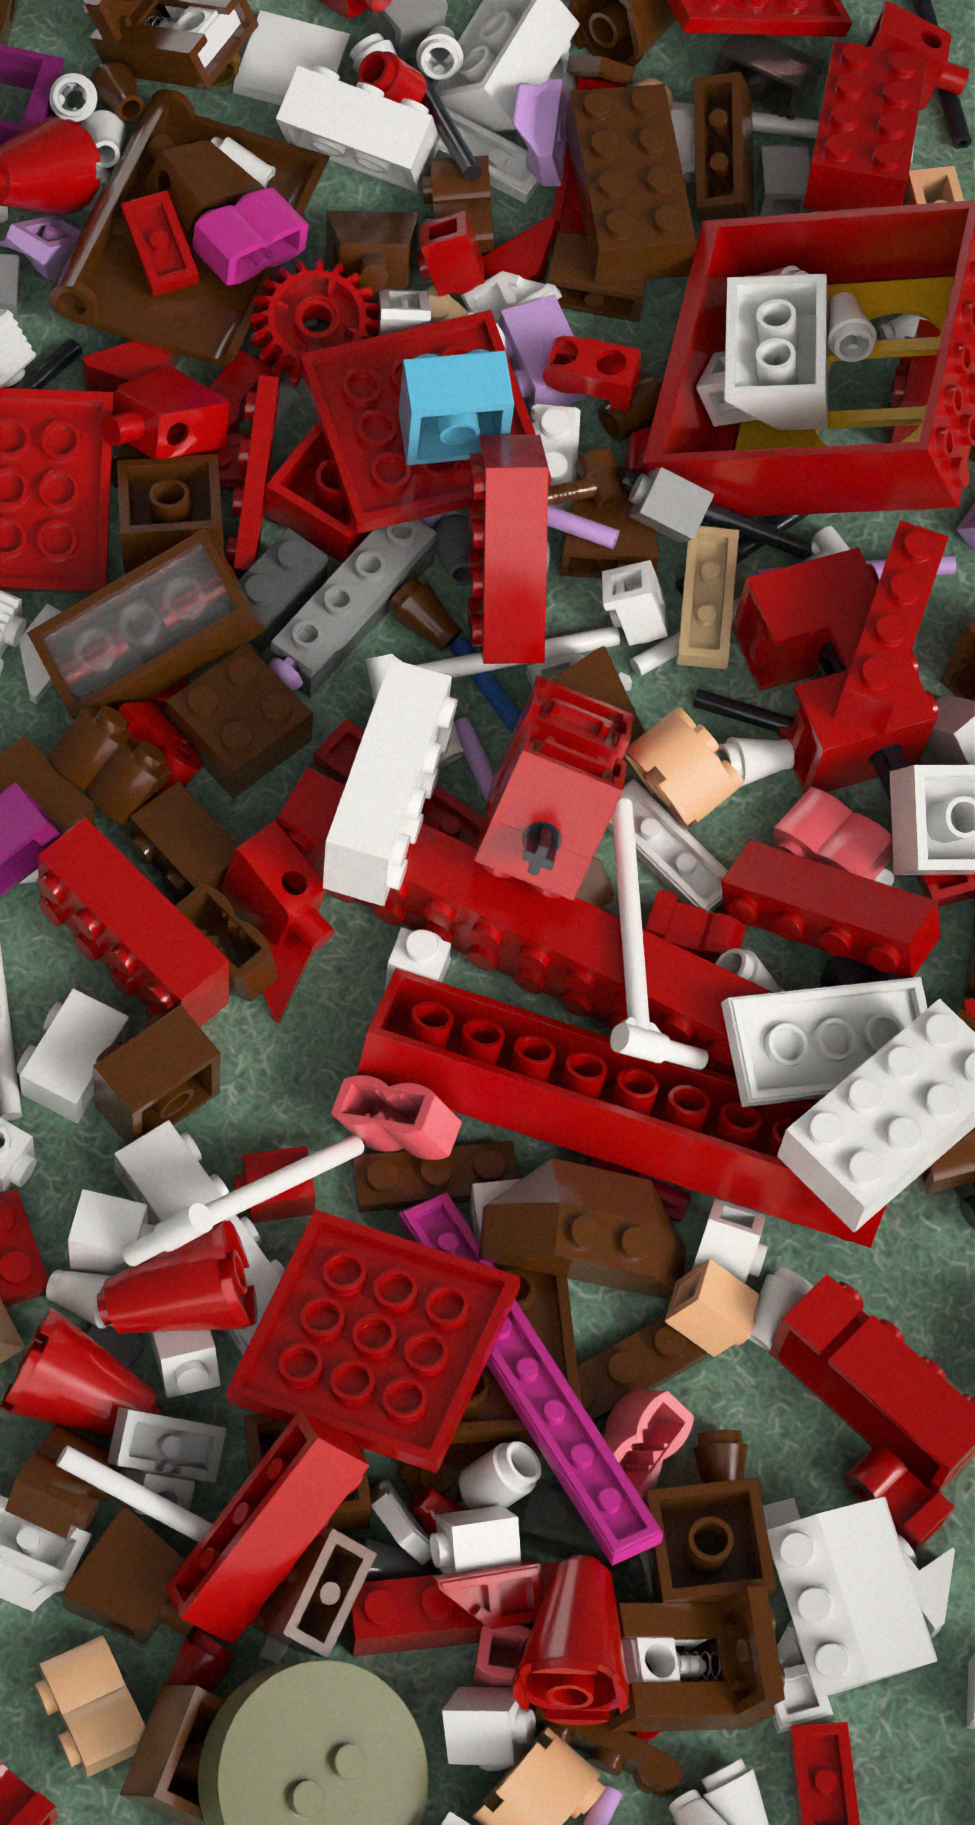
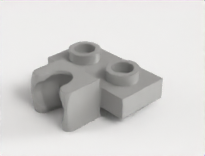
M118 1407L107 1463L127 1467L125 1477L190 1511L195 1488V1481L191 1479L216 1483L227 1428ZM120 1500L121 1507L124 1505L135 1513L147 1515Z

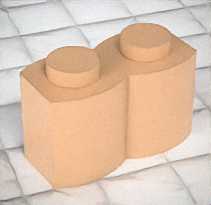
M103 1635L39 1664L43 1680L35 1683L34 1686L46 1714L49 1716L58 1712L66 1729L65 1732L57 1735L70 1767L81 1763L86 1776L89 1777L135 1755L145 1730V1724Z

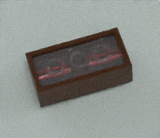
M204 528L27 632L69 714L75 719L81 710L95 705L107 706L117 711L123 703L147 701L262 634L266 629L222 549Z

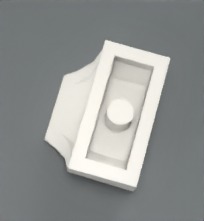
M0 1495V1598L34 1612L55 1592L65 1589L79 1569L92 1542V1534L76 1528L68 1539H64L5 1511L8 1498Z

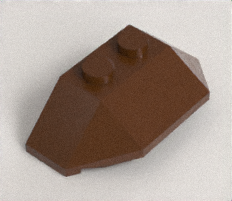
M550 1158L483 1207L479 1260L671 1300L676 1281L684 1276L686 1247L651 1180Z

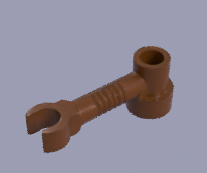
M608 448L590 451L576 461L575 468L579 475V480L554 484L548 487V506L593 497L597 508L605 510L619 505L625 499V494L617 478L619 467L612 451Z

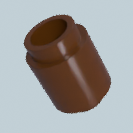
M646 372L641 374L630 413L610 408V401L604 400V405L598 409V416L604 429L612 438L621 441L625 437L629 438L635 431L652 426L663 382L661 377H654Z

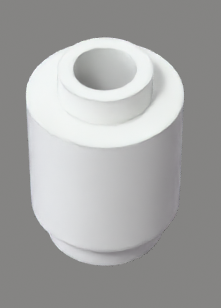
M516 1441L499 1444L461 1471L459 1488L464 1503L470 1509L498 1505L508 1508L534 1489L536 1481L541 1476L540 1461L535 1452L522 1442Z

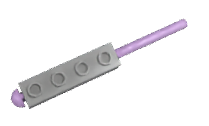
M445 513L373 530L271 641L272 651L269 668L292 691L298 689L311 698L389 612L390 608L387 605L396 592L412 578L416 577L418 579L434 562L437 532L432 527Z

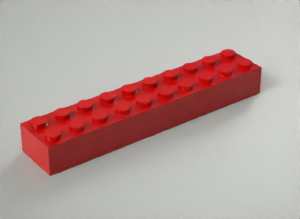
M307 767L279 813L277 823L323 879L326 839L345 785ZM423 822L415 845L409 843L405 857L408 860V865L400 890L390 888L384 906L328 890L334 897L343 902L353 903L357 901L373 909L375 915L388 924L398 926L402 923L414 930L431 931L440 936L443 941L452 943L451 948L466 954L467 959L476 967L486 971L496 969L513 977L514 982L523 990L533 994L543 992L560 1000L561 1005L570 1013L580 1017L593 1016L607 1023L611 1031H613L616 1025L628 1018L619 917L575 897L574 901L563 896L551 898L536 891L532 884L516 877L502 878L495 876L485 870L481 863L474 861L476 848ZM642 929L649 1021L654 1023L660 1032L667 1035L670 1040L705 1049L708 1053L706 1069L736 1078L721 1002L730 997L774 992Z
M398 968L393 973L367 1031L357 1076L365 1075L378 1078L389 1087L401 1083L419 1084L430 1089L451 1111L579 1152L585 1156L595 1157L631 1169L637 1173L640 1172L683 1186L689 1190L711 1195L735 1203L738 1206L766 1213L793 1224L824 1232L845 1241H851L869 1248L872 1246L886 1205L857 1231L853 1232L777 1157L786 1129L815 1105L814 1103L799 1100L742 1107L737 1080L734 1077L706 1068L696 1070L667 1061L655 1063L617 1053L611 1048L610 1037Z

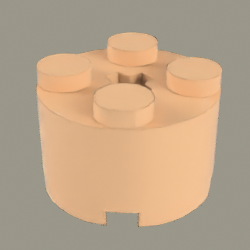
M680 706L670 711L631 743L625 752L626 760L643 784L652 794L655 793L669 806L666 809L667 812L686 830L697 824L744 784L742 777L727 760L721 762L715 754V751L720 747L713 736L703 725L699 724L696 726Z
M546 1727L535 1738L537 1743L529 1753L523 1752L515 1766H511L483 1800L491 1810L484 1805L477 1809L472 1817L481 1825H563L569 1816L576 1819L580 1813L584 1815L601 1796L606 1788L597 1780L601 1773L550 1728Z

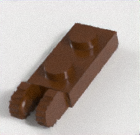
M537 1707L534 1712L536 1729L539 1730L537 1736L546 1727L550 1728L569 1746L571 1745L590 1754L589 1762L596 1768L619 1776L622 1770L632 1774L638 1790L646 1794L652 1793L653 1797L659 1796L660 1799L662 1796L667 1798L669 1794L674 1793V1789H677L678 1782L681 1783L683 1780L681 1778L684 1774L682 1772L683 1766H680L679 1760L676 1761L674 1756L672 1758L668 1757V1753L649 1745L648 1742L627 1732H609L608 1723L606 1722L581 1726L559 1724L544 1719L545 1709Z

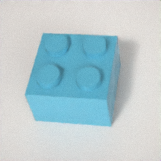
M478 349L461 355L438 356L435 354H423L414 359L403 360L399 419L406 465L469 460L470 452H479V435H510L514 399L506 351L489 352Z

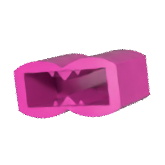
M264 188L246 193L235 206L211 209L202 214L194 225L192 249L226 285H236L256 276L264 268L284 264L304 251L309 224L274 188Z

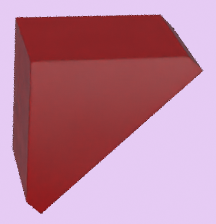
M133 340L82 357L83 383L87 391L115 392L118 386L166 365L175 368L179 361V354Z

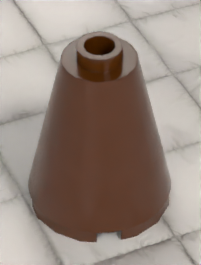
M571 0L568 6V10L580 23L572 37L579 50L585 47L593 56H603L635 67L676 21V17L667 0Z

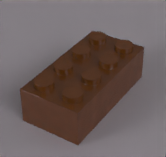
M665 84L570 91L565 129L594 284L689 276L695 252L696 237Z

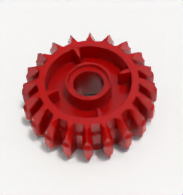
M321 258L316 260L314 270H307L306 265L299 260L295 264V275L281 267L277 272L278 283L267 279L263 283L262 290L265 296L257 295L253 300V308L258 311L250 315V327L256 330L251 335L252 346L263 348L259 352V361L262 364L275 362L272 367L273 376L281 377L286 372L290 373L289 385L292 388L299 385L301 378L304 379L299 365L300 354L379 336L380 322L376 319L379 317L380 305L379 303H369L373 299L374 291L371 286L357 289L360 284L358 272L349 275L346 279L343 278V266L340 262L333 267L332 272L324 271V261ZM310 319H320L326 322L329 327L322 332H312L304 326V323Z

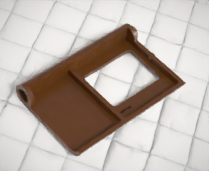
M168 89L157 90L152 94L51 289L49 295L50 304L58 314L70 321L168 350L172 353L211 365H229L235 360L251 326L250 315L258 311L253 308V300L257 295L265 296L262 291L263 283L267 279L272 281L279 265L266 267L256 276L240 284L226 285L192 249L193 240L186 239L199 273V283L152 297L121 214V203L149 195L145 190V182L155 162L146 153L147 146L153 138L161 133H168L179 146L202 140L211 142L215 136L223 140L230 137L259 159L276 168L275 175L267 188H274L301 217L330 156L250 132L239 126H231L195 115L193 105L182 93Z

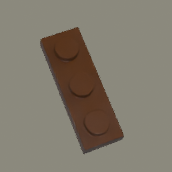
M513 1141L453 1146L449 1157L438 1160L421 1159L407 1151L365 1154L352 1159L358 1213L410 1208L446 1192L454 1204L466 1203L470 1201L472 1184L518 1179Z

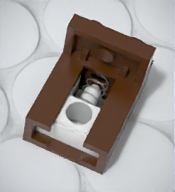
M86 0L84 2L97 27L89 38L102 63L108 61L123 63L132 70L134 77L138 79L205 90L209 89L259 26L247 0Z
M746 1586L719 1603H618L616 1605L630 1693L627 1710L620 1714L619 1707L610 1711L609 1721H607L609 1732L749 1729L776 1715L774 1705L785 1700V1673L782 1665L779 1663L774 1634L776 1625L775 1615L769 1604L766 1586ZM645 1660L651 1666L653 1674L647 1668Z

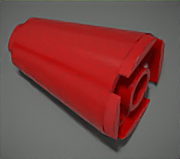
M50 117L37 121L0 144V206L54 215L76 213L88 206L99 190L101 178L96 179V163L101 162L99 150L90 133L76 121Z
M224 1220L213 1225L212 1229L174 1251H163L135 1267L130 1266L106 1279L103 1284L104 1292L97 1294V1306L104 1325L112 1324L117 1333L125 1334L245 1329L257 1324L258 1308L254 1285L247 1287L244 1269L250 1266L241 1239L233 1223L230 1220Z
M49 1308L47 1315L43 1317L17 1367L16 1380L14 1384L9 1383L0 1404V1409L9 1414L111 1438L113 1436L118 1407L159 1415L162 1411V1406L154 1403L158 1393L62 1313L52 1308Z
M576 1555L558 1564L554 1570L514 1674L512 1696L518 1705L527 1712L529 1711V1703L545 1709L544 1719L554 1723L576 1726L601 1724L609 1721L610 1711L619 1707L620 1714L627 1710L630 1693L612 1574L598 1559L587 1555Z

